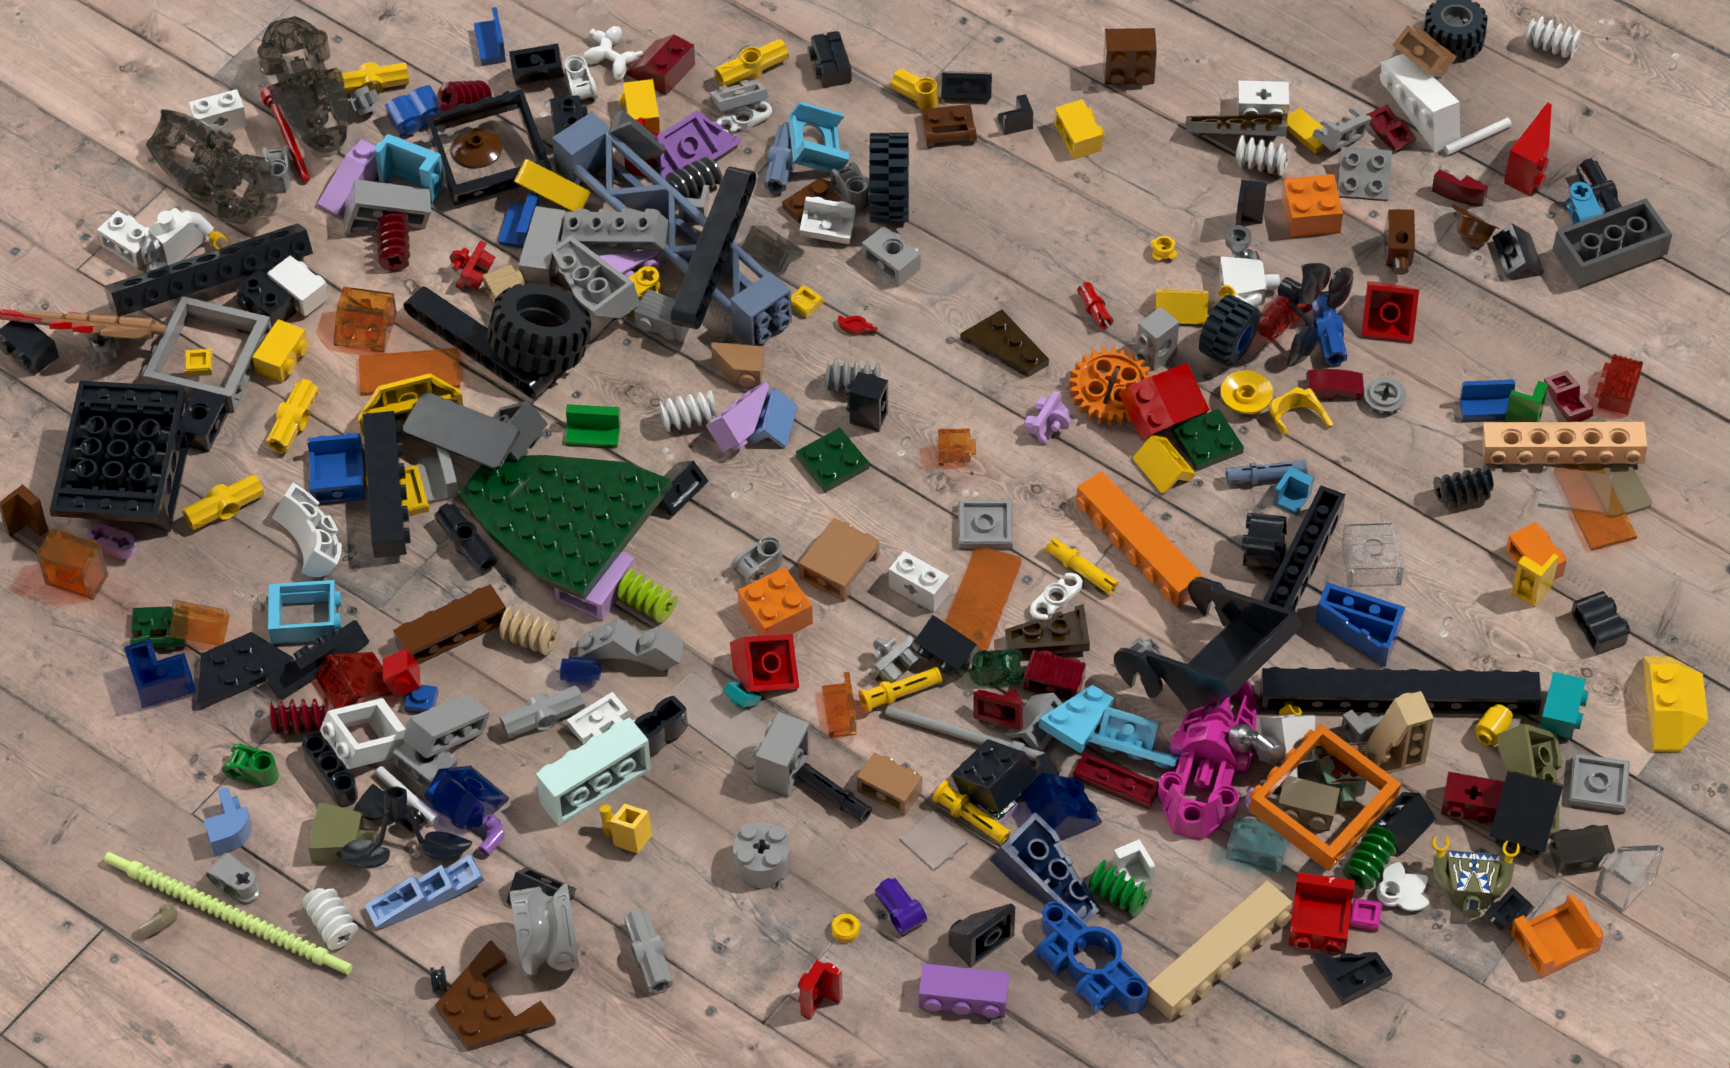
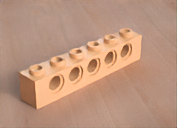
M1484 422L1482 433L1484 464L1496 465L1645 463L1647 451L1645 422Z

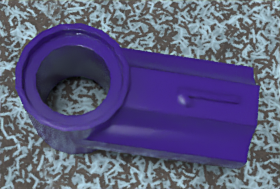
M896 878L883 880L875 889V895L889 912L891 922L899 934L904 935L927 922V915L918 900H912Z

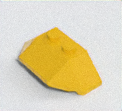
M431 373L378 386L358 416L361 435L364 436L362 414L394 411L396 421H401L403 426L423 392L432 393L463 406L462 393Z
M1643 656L1653 752L1681 753L1686 745L1708 723L1703 674L1672 657Z

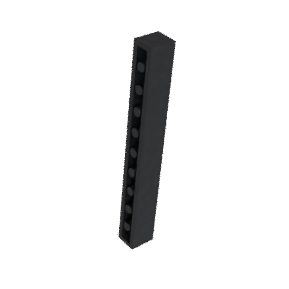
M1270 667L1262 668L1260 680L1261 711H1279L1284 706L1291 705L1298 706L1301 712H1348L1353 710L1354 712L1386 713L1395 698L1405 693L1420 691L1431 713L1485 714L1490 707L1500 704L1508 708L1512 715H1538L1542 701L1540 673L1528 670L1512 672L1501 670L1474 671L1471 669L1447 671L1445 669L1391 670L1383 668L1380 670H1364L1362 668L1308 669L1306 667H1299L1297 669Z

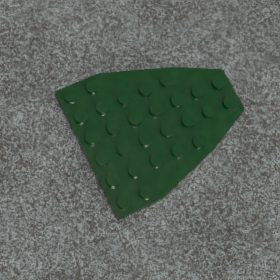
M552 455L521 456L516 461L506 457L501 468L498 470L481 465L458 494L461 502L488 536L537 580L585 600L671 489L672 482L667 477L628 462Z

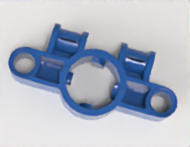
M1060 902L1046 904L1042 910L1041 928L1047 937L1037 946L1034 955L1038 959L1042 958L1051 967V972L1055 975L1067 968L1070 977L1078 983L1074 993L1077 996H1082L1090 1003L1091 1009L1094 1012H1099L1113 1000L1129 1013L1143 1011L1147 1003V983L1122 960V945L1118 937L1103 927H1087ZM1055 918V919H1058L1059 921L1054 922V921H1051L1050 919ZM1096 945L1103 947L1109 955L1112 954L1114 960L1112 962L1109 961L1104 968L1090 969L1086 968L1083 963H1078L1074 955L1078 950H1084L1086 946ZM1130 993H1137V994H1139L1140 996L1133 997V996H1130L1129 994H1130Z

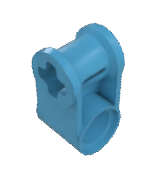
M1576 182L1571 185L1569 190L1570 197L1567 199L1565 207L1573 225L1603 214L1592 188L1588 184Z

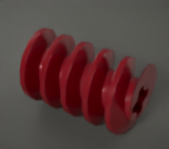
M481 80L449 81L440 86L437 94V103L440 110L446 111L462 103L471 104L478 102L481 98L492 97V92L489 85Z
M393 213L385 215L378 220L376 225L378 262L382 268L388 271H400L409 266L408 218L402 214Z
M313 698L309 707L305 699L301 700L299 707H296L294 699H291L289 707H285L283 700H279L278 707L274 708L271 700L270 725L274 735H279L281 728H283L286 735H289L293 727L296 734H301L304 726L307 733L313 732L315 726L318 732L321 733V726L327 711H329L327 698H324L322 706H319L316 698Z

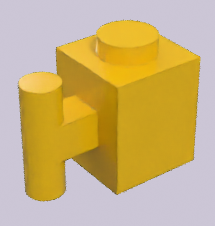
M625 803L615 815L612 814L611 807L607 804L599 808L603 833L606 837L612 836L614 846L638 854L652 837L649 811Z

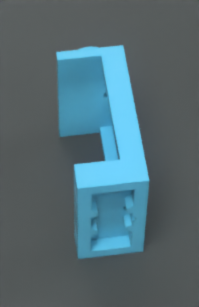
M799 102L788 116L793 163L828 173L832 169L837 171L844 168L850 160L849 152L840 150L837 126L845 117L844 114ZM807 125L816 128L822 134L824 145L803 140V126Z

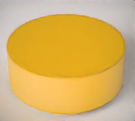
M841 914L834 918L831 927L835 940L847 944L854 942L859 937L860 922L855 916Z

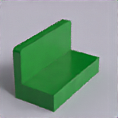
M1538 381L1532 396L1512 390L1504 422H1539L1544 408L1548 383Z
M567 404V430L565 444L567 446L618 447L621 427L620 407Z

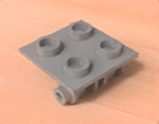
M1341 146L1338 182L1339 196L1388 200L1392 150Z

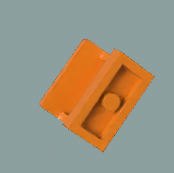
M1573 893L1567 895L1564 904L1527 921L1524 915L1514 919L1510 933L1541 979L1600 951L1603 940V931L1600 925L1592 921L1585 904L1581 900H1577Z

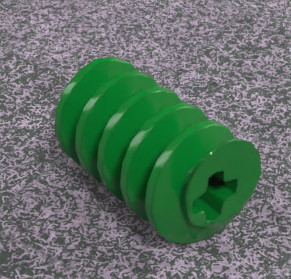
M1371 826L1367 830L1366 835L1362 837L1361 842L1356 846L1355 851L1350 855V859L1344 865L1343 873L1346 878L1355 880V884L1361 888L1372 889L1374 881H1377L1380 877L1379 873H1382L1385 870V865L1391 861L1390 856L1396 853L1394 846L1396 844L1395 836L1383 827Z
M1102 860L1090 877L1088 887L1091 893L1094 895L1100 893V898L1104 901L1110 898V903L1113 906L1119 904L1122 911L1129 910L1131 916H1138L1148 903L1152 889L1147 892L1144 891L1146 886L1144 881L1135 886L1136 877L1134 875L1126 881L1127 872L1125 870L1118 876L1115 875L1116 865L1106 870L1107 860Z

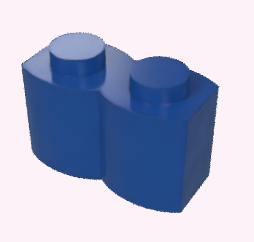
M430 85L417 88L408 95L396 97L385 104L387 117L399 136L416 133L421 127L426 126V116L435 114L437 110H440L437 103V95Z

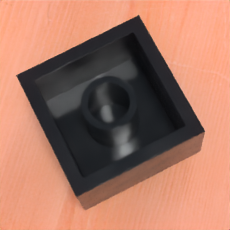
M989 739L982 743L951 774L959 793L962 795L967 794L971 799V803L999 813L1037 778L1026 752Z

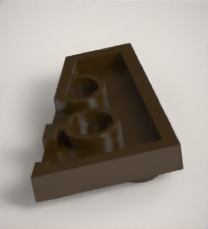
M1002 309L960 333V340L967 344L971 342L980 347L981 352L987 355L991 353L1002 359L1003 364L1026 377H1030L1049 365V358Z

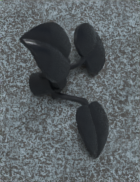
M1309 263L1301 265L1302 284L1289 277L1284 278L1280 282L1277 290L1278 295L1290 301L1288 306L1293 308L1305 322V325L1300 326L1294 336L1286 366L1292 367L1305 360L1313 352L1318 339L1317 328L1311 327L1312 322L1297 304H1311L1318 296L1328 297L1327 307L1334 309L1341 306L1347 300L1352 290L1354 272L1351 268L1342 267L1338 269L1330 280L1331 270L1329 266L1323 263ZM1329 283L1328 291H1322L1326 288V286Z
M372 784L360 800L359 812L363 818L377 821L383 819L378 841L376 843L366 839L350 841L342 848L341 854L345 863L357 868L370 869L385 864L390 858V850L381 846L384 841L388 820L400 821L406 814L418 842L423 844L421 847L422 853L429 858L436 860L455 858L469 849L472 841L441 831L429 832L425 835V838L422 837L412 813V806L407 805L406 789L394 786L383 791Z

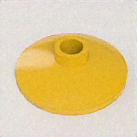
M1241 370L1228 375L1224 379L1220 394L1224 404L1231 410L1242 414H1254L1263 411L1270 405L1273 398V387L1264 375L1255 371Z

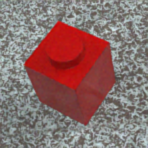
M407 648L382 659L383 681L395 698L421 688L420 666Z

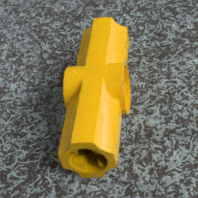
M777 39L760 48L747 47L741 51L740 57L714 68V75L720 86H730L743 79L755 80L761 77L763 70L789 59V52L782 39Z
M367 62L362 64L358 70L332 74L335 96L349 94L365 86L368 87L369 91L376 89L377 94H379L386 87L410 84L406 62L380 67L376 63Z
M302 379L297 381L287 402H282L278 407L276 423L266 440L267 447L271 448L275 453L283 454L288 452L298 431H303L308 424L309 410L319 393L318 386L314 385L310 380Z
M252 474L228 487L224 484L213 487L208 492L206 498L182 509V513L191 530H195L219 517L222 520L234 517L239 512L241 506L265 495L264 489L258 477Z

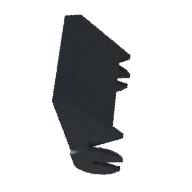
M1195 577L1188 584L1191 600L1205 617L1209 614L1213 601L1215 604L1214 608L1224 628L1187 664L1148 650L1140 653L1129 648H1120L1114 654V664L1122 679L1131 688L1135 685L1138 672L1149 698H1156L1163 691L1162 678L1187 710L1191 711L1232 696L1303 625L1295 611L1227 590L1222 583L1204 577Z

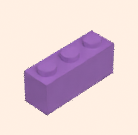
M923 963L919 989V1008H925L933 1012L939 1010L954 1011L960 1015L969 1013L981 1014L988 1018L1005 1017L1009 990V972Z

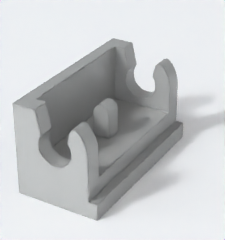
M1351 108L1349 112L1355 116L1354 119L1345 116L1342 120L1333 124L1323 120L1320 123L1324 128L1315 129L1312 135L1331 151L1341 148V146L1343 147L1363 138L1372 118L1369 115H1364L1357 108Z

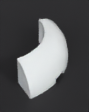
M293 482L273 514L272 519L286 528L299 544L304 560L301 573L309 577L328 575L336 567L341 556L342 545L338 543L336 536L338 529L331 516H325L318 508L320 503L311 494Z

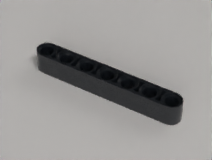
M732 166L726 169L672 307L670 316L672 324L696 330L701 327L756 184V173L754 171Z
M422 286L403 303V307L410 317L529 398L535 399L553 382L554 379L550 372L537 374L536 371H523V368H515L507 360L503 361L499 358L498 353L493 351L488 341V328L429 288Z

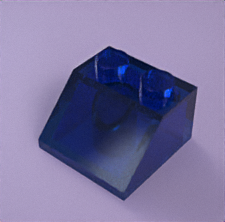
M471 765L438 769L424 795L432 803L431 806L436 811L444 813L451 819V823L455 827L463 830L479 827L482 825L483 818L486 815L494 814L509 800L505 793Z

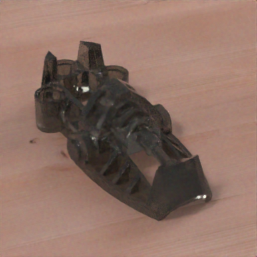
M297 16L271 22L265 31L261 45L257 49L261 72L269 76L276 75L278 83L270 85L269 92L272 102L276 107H279L291 129L306 144L315 157H331L342 150L345 139H347L349 111L344 87L345 83L341 71L337 67L327 70L324 61L330 57L328 35L325 31L317 29L311 23ZM302 49L306 61L310 63L311 69L307 68L304 58L300 59L299 56H296L294 61H290L293 73L290 74L282 55ZM328 112L331 113L336 126L326 128V123L329 120ZM308 128L314 129L315 132L310 133Z
M161 109L159 124L151 138L147 140L146 146L158 165L172 181L197 201H208L212 195L214 197L213 202L218 205L217 216L222 222L245 224L249 220L276 216L273 214L278 205L276 195L286 193L283 178L271 174L272 165L268 158L249 154L242 155L233 147L236 138L227 130L215 129L189 114ZM186 134L190 136L192 139H194L195 142L187 138ZM184 143L190 147V151L195 156L190 163L171 151V149H176L177 145ZM244 179L249 184L243 197H240L233 190L237 186H241V181Z

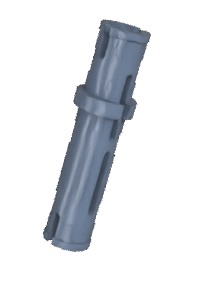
M1306 460L1264 465L1249 463V466L1227 467L1225 471L1226 482L1228 485L1244 482L1257 484L1258 481L1282 479L1290 466L1307 474Z

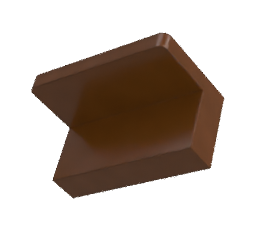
M23 484L0 501V514L5 531L10 537L26 525L40 537L49 531L40 499Z

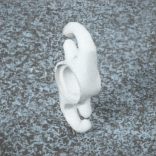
M762 101L758 106L765 108L766 111L760 113L756 111V105H751L750 107L739 106L736 110L718 118L716 123L721 126L730 125V132H736L737 130L748 131L753 126L767 120L772 113V107L769 103ZM742 115H746L750 118L748 121L745 122L737 120V118Z
M1066 573L1064 575L1065 579L1074 580L1076 585L1067 586L1064 579H1059L1057 583L1048 585L1045 591L1032 602L1030 607L1031 616L1038 621H1044L1048 619V615L1064 609L1068 602L1081 591L1083 584L1081 577L1075 573ZM1058 592L1064 598L1060 601H1053L1049 598V595ZM1040 607L1047 608L1048 615L1038 614L1036 610Z

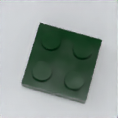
M1220 409L1172 427V435L1196 472L1240 455L1244 451V446Z
M840 427L796 451L797 460L825 493L869 469V461Z

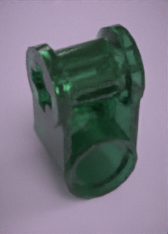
M1017 649L978 651L974 654L972 660V681L979 686L1016 685L1024 681V671L1021 670L1020 665L1022 653Z

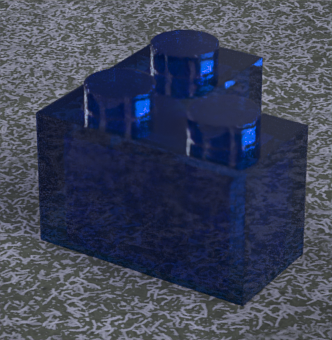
M150 639L124 647L142 709L196 692L185 653L157 661Z

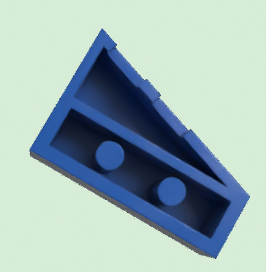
M1327 582L1318 603L1316 622L1386 668L1403 624L1405 607Z

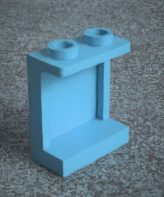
M387 134L382 142L376 145L374 155L376 156L379 182L386 183L391 176H395L422 188L430 189V201L433 205L445 188L441 154Z

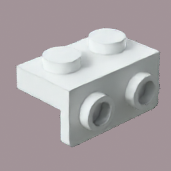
M806 197L799 236L850 244L856 206L843 201L835 202L824 200L820 197Z

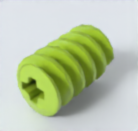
M634 568L630 569L620 581L617 591L619 599L622 602H627L631 607H636L639 612H645V615L648 617H654V620L658 623L667 620L675 609L678 600L677 596L670 599L672 592L670 589H665L662 592L663 586L660 583L653 587V579L650 578L645 581L644 574L641 573L636 577L637 571Z

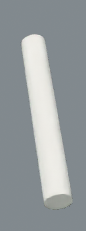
M1505 118L1443 147L1446 155H1450L1512 126L1511 120Z
M380 766L377 768L375 775L388 787L397 786L406 789L407 804L418 809L431 825L438 822L439 816L384 767Z

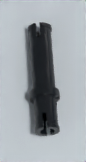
M804 763L797 772V778L834 802L837 809L847 811L861 823L870 817L872 807L856 798L854 792L850 789H843L810 766L809 763Z

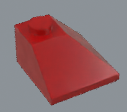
M1367 281L1361 336L1413 341L1419 289L1391 283Z
M793 634L750 636L729 642L733 671L747 692L799 688Z

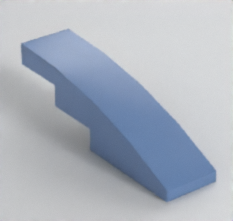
M469 854L446 869L440 865L419 879H416L414 876L409 877L365 904V907L375 927L380 929L432 909L462 894L485 879L476 861Z

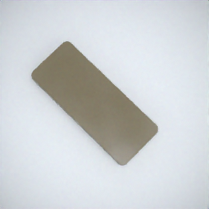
M1597 417L1583 422L1607 421L1604 417ZM1578 464L1608 518H1619L1651 507L1652 500L1631 464Z

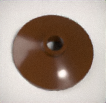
M473 128L462 132L455 138L452 144L454 159L459 164L468 168L487 167L496 162L502 153V142L498 135L483 128Z

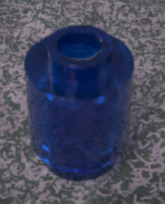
M569 656V659L562 658L560 680L567 681V684L594 686L595 680H600L601 664H597L596 658Z

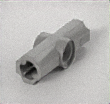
M575 685L550 696L544 693L534 695L526 702L525 706L499 715V719L506 737L512 738L535 728L540 731L548 730L555 726L560 718L585 709V702L579 688Z
M641 908L631 910L628 915L624 916V920L632 941L631 948L636 965L641 967L649 993L660 994L666 992L668 988L673 986V981L665 961L666 955L662 940L655 933L648 910H642Z

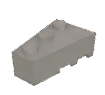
M354 180L344 209L345 235H353V231L368 230L369 233H377L376 225L378 220L385 215L393 213L402 214L408 218L409 230L425 229L431 214L430 189Z

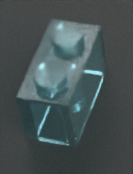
M1237 816L1228 841L1226 859L1281 874L1290 842L1264 823H1260L1253 818Z

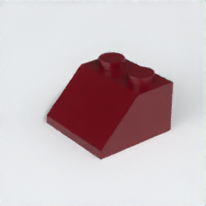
M675 34L655 40L643 55L626 70V75L638 81L653 79L654 89L667 95L695 66L694 44Z

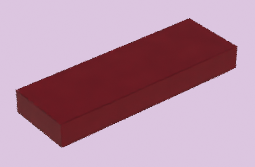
M1083 753L1072 775V779L1148 810L1158 794L1159 782L1087 753Z

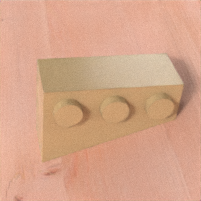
M1421 691L1405 693L1395 698L1367 741V758L1388 774L1422 765L1426 762L1434 717Z

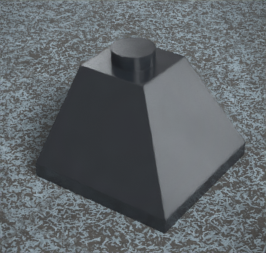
M1011 903L974 913L964 920L956 921L949 929L948 945L970 968L1014 937L1016 907Z

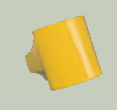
M898 69L894 73L890 82L892 89L915 100L920 109L937 107L939 102L937 83L933 78H920L904 69Z

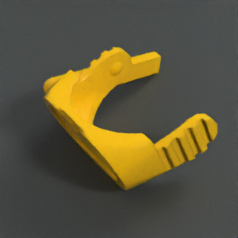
M1300 387L1293 388L1288 393L1274 399L1269 405V413L1279 431L1284 435L1288 434V430L1281 422V417L1287 411L1298 407L1314 410L1328 428L1334 425L1310 388L1306 390Z

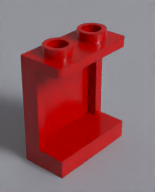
M1298 872L1288 945L1302 950H1324L1330 954L1346 953L1355 880Z

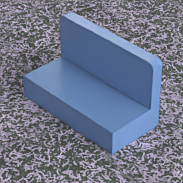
M776 388L767 392L755 431L747 439L755 444L769 437L779 446H787L797 404Z

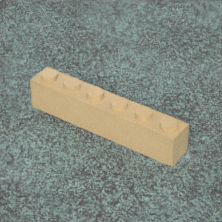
M1267 880L1147 985V1000L1171 1021L1177 1015H1184L1190 1009L1194 1000L1198 997L1203 998L1206 996L1218 979H1225L1235 964L1244 962L1251 955L1252 949L1258 944H1265L1277 927L1282 928L1290 921L1292 917V901Z

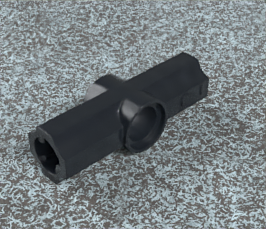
M1589 158L1577 165L1576 173L1581 182L1588 184L1592 188L1603 214L1622 207L1618 200L1615 183L1612 180H1607L1597 161Z
M446 503L440 506L439 510L434 514L435 520L454 543L456 552L463 555L477 573L485 574L491 571L497 563V557L478 535L476 526L472 522L467 521L454 503Z

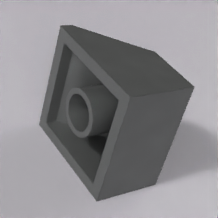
M529 401L500 407L492 417L513 425L520 431L516 442L507 458L514 461L519 460L521 456L527 455L528 447L542 437V431L548 425Z

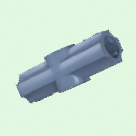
M788 122L778 126L774 145L770 146L768 153V170L764 187L773 194H780L786 191L790 171H793L795 168Z

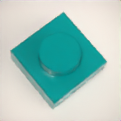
M741 681L728 682L723 690L724 693L731 697L730 701L733 704L742 708L756 706L762 697L757 692H747Z

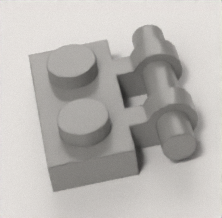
M757 79L753 81L743 80L738 85L730 87L724 85L718 87V90L709 92L711 101H714L720 111L725 112L734 111L743 105H757L762 100L769 99L767 89Z

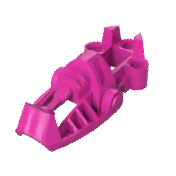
M1249 680L1232 696L1217 701L1216 706L1209 708L1210 704L1191 711L1187 710L1179 730L1173 734L1170 744L1171 755L1179 756L1180 760L1176 772H1167L1161 775L1158 786V801L1163 806L1164 815L1174 834L1203 840L1220 829L1226 821L1235 818L1237 814L1239 794L1231 786L1235 770L1246 773L1250 769L1253 748L1249 752L1233 751L1229 744V733L1236 724L1249 725L1256 731V703L1253 685H1251ZM1230 697L1243 700L1236 722L1234 721L1233 713L1229 710L1231 706L1229 702ZM1194 766L1198 767L1193 784L1197 785L1198 789L1204 790V787H1210L1214 771L1218 772L1213 793H1210L1208 803L1185 798V790L1189 784ZM1192 818L1195 819V821H1189L1187 819Z

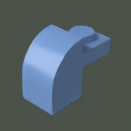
M229 787L218 790L224 813L203 820L214 857L237 850L245 844L251 834L252 826L247 806L241 808L238 797L231 796Z

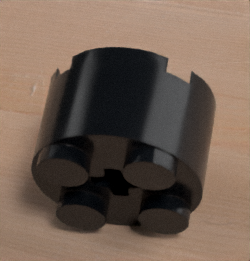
M1247 513L1246 529H1248V534H1244L1242 538V551H1244L1243 566L1279 569L1285 557L1286 543L1284 542L1285 535H1287V517Z

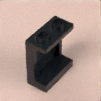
M1508 770L1490 832V837L1495 838L1494 843L1503 846L1508 841L1506 847H1511L1512 843H1518L1523 846L1522 851L1534 855H1539V851L1545 852L1564 785Z

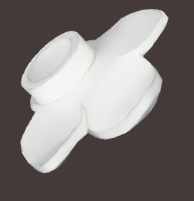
M1400 862L1391 864L1383 872V882L1377 887L1376 897L1379 902L1388 907L1398 905L1406 911L1422 910L1429 905V901L1421 895L1426 888L1428 877L1421 874H1405L1404 867ZM1390 892L1393 893L1395 896H1389L1386 893Z

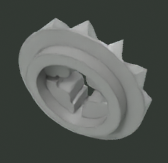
M1391 378L1374 379L1367 384L1364 391L1365 403L1370 405L1371 410H1379L1380 414L1384 411L1392 414L1396 409L1401 410L1406 402L1405 388L1401 383ZM1386 390L1388 391V398L1387 400L1382 401L1383 394H1385Z

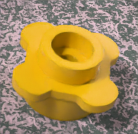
M1160 236L1152 240L1150 243V247L1153 248L1152 258L1157 261L1168 258L1171 260L1177 257V252L1174 250L1175 240L1168 236Z

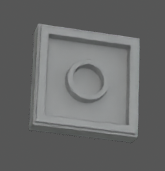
M958 500L959 549H1013L1012 500Z
M1574 753L1568 805L1625 814L1630 761Z

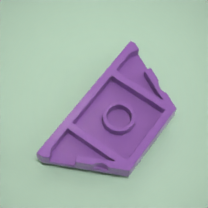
M695 111L654 138L666 148L664 154L657 156L659 174L665 179L668 173L675 172V170L700 160L704 156L714 160L741 143L742 139L738 136L734 137L723 130V126L710 121L707 116L699 111Z

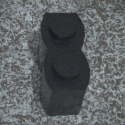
M1604 591L1574 601L1571 610L1573 618L1581 631L1584 632L1589 645L1596 654L1626 644L1630 628L1628 622L1617 613V606L1612 597H1608Z
M675 696L664 698L654 707L653 711L639 716L634 721L649 741L650 756L662 750L667 741L681 736L688 727L687 708Z

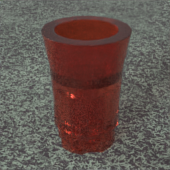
M1278 295L1261 314L1257 330L1262 336L1273 341L1300 318L1297 312L1288 306L1290 301ZM1312 303L1297 304L1304 314L1312 309Z

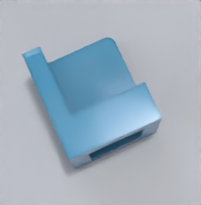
M1290 466L1275 488L1273 504L1297 515L1312 494L1314 477Z

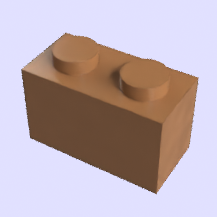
M874 752L857 775V792L905 816L922 793V776L911 768L906 769L900 766L892 758L881 756Z

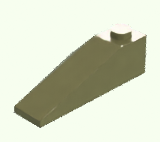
M1522 724L1497 734L1499 742L1498 751L1507 771L1513 770L1561 784L1559 780H1556L1557 769L1561 768V754L1557 733ZM1559 804L1552 825L1551 836L1559 835Z

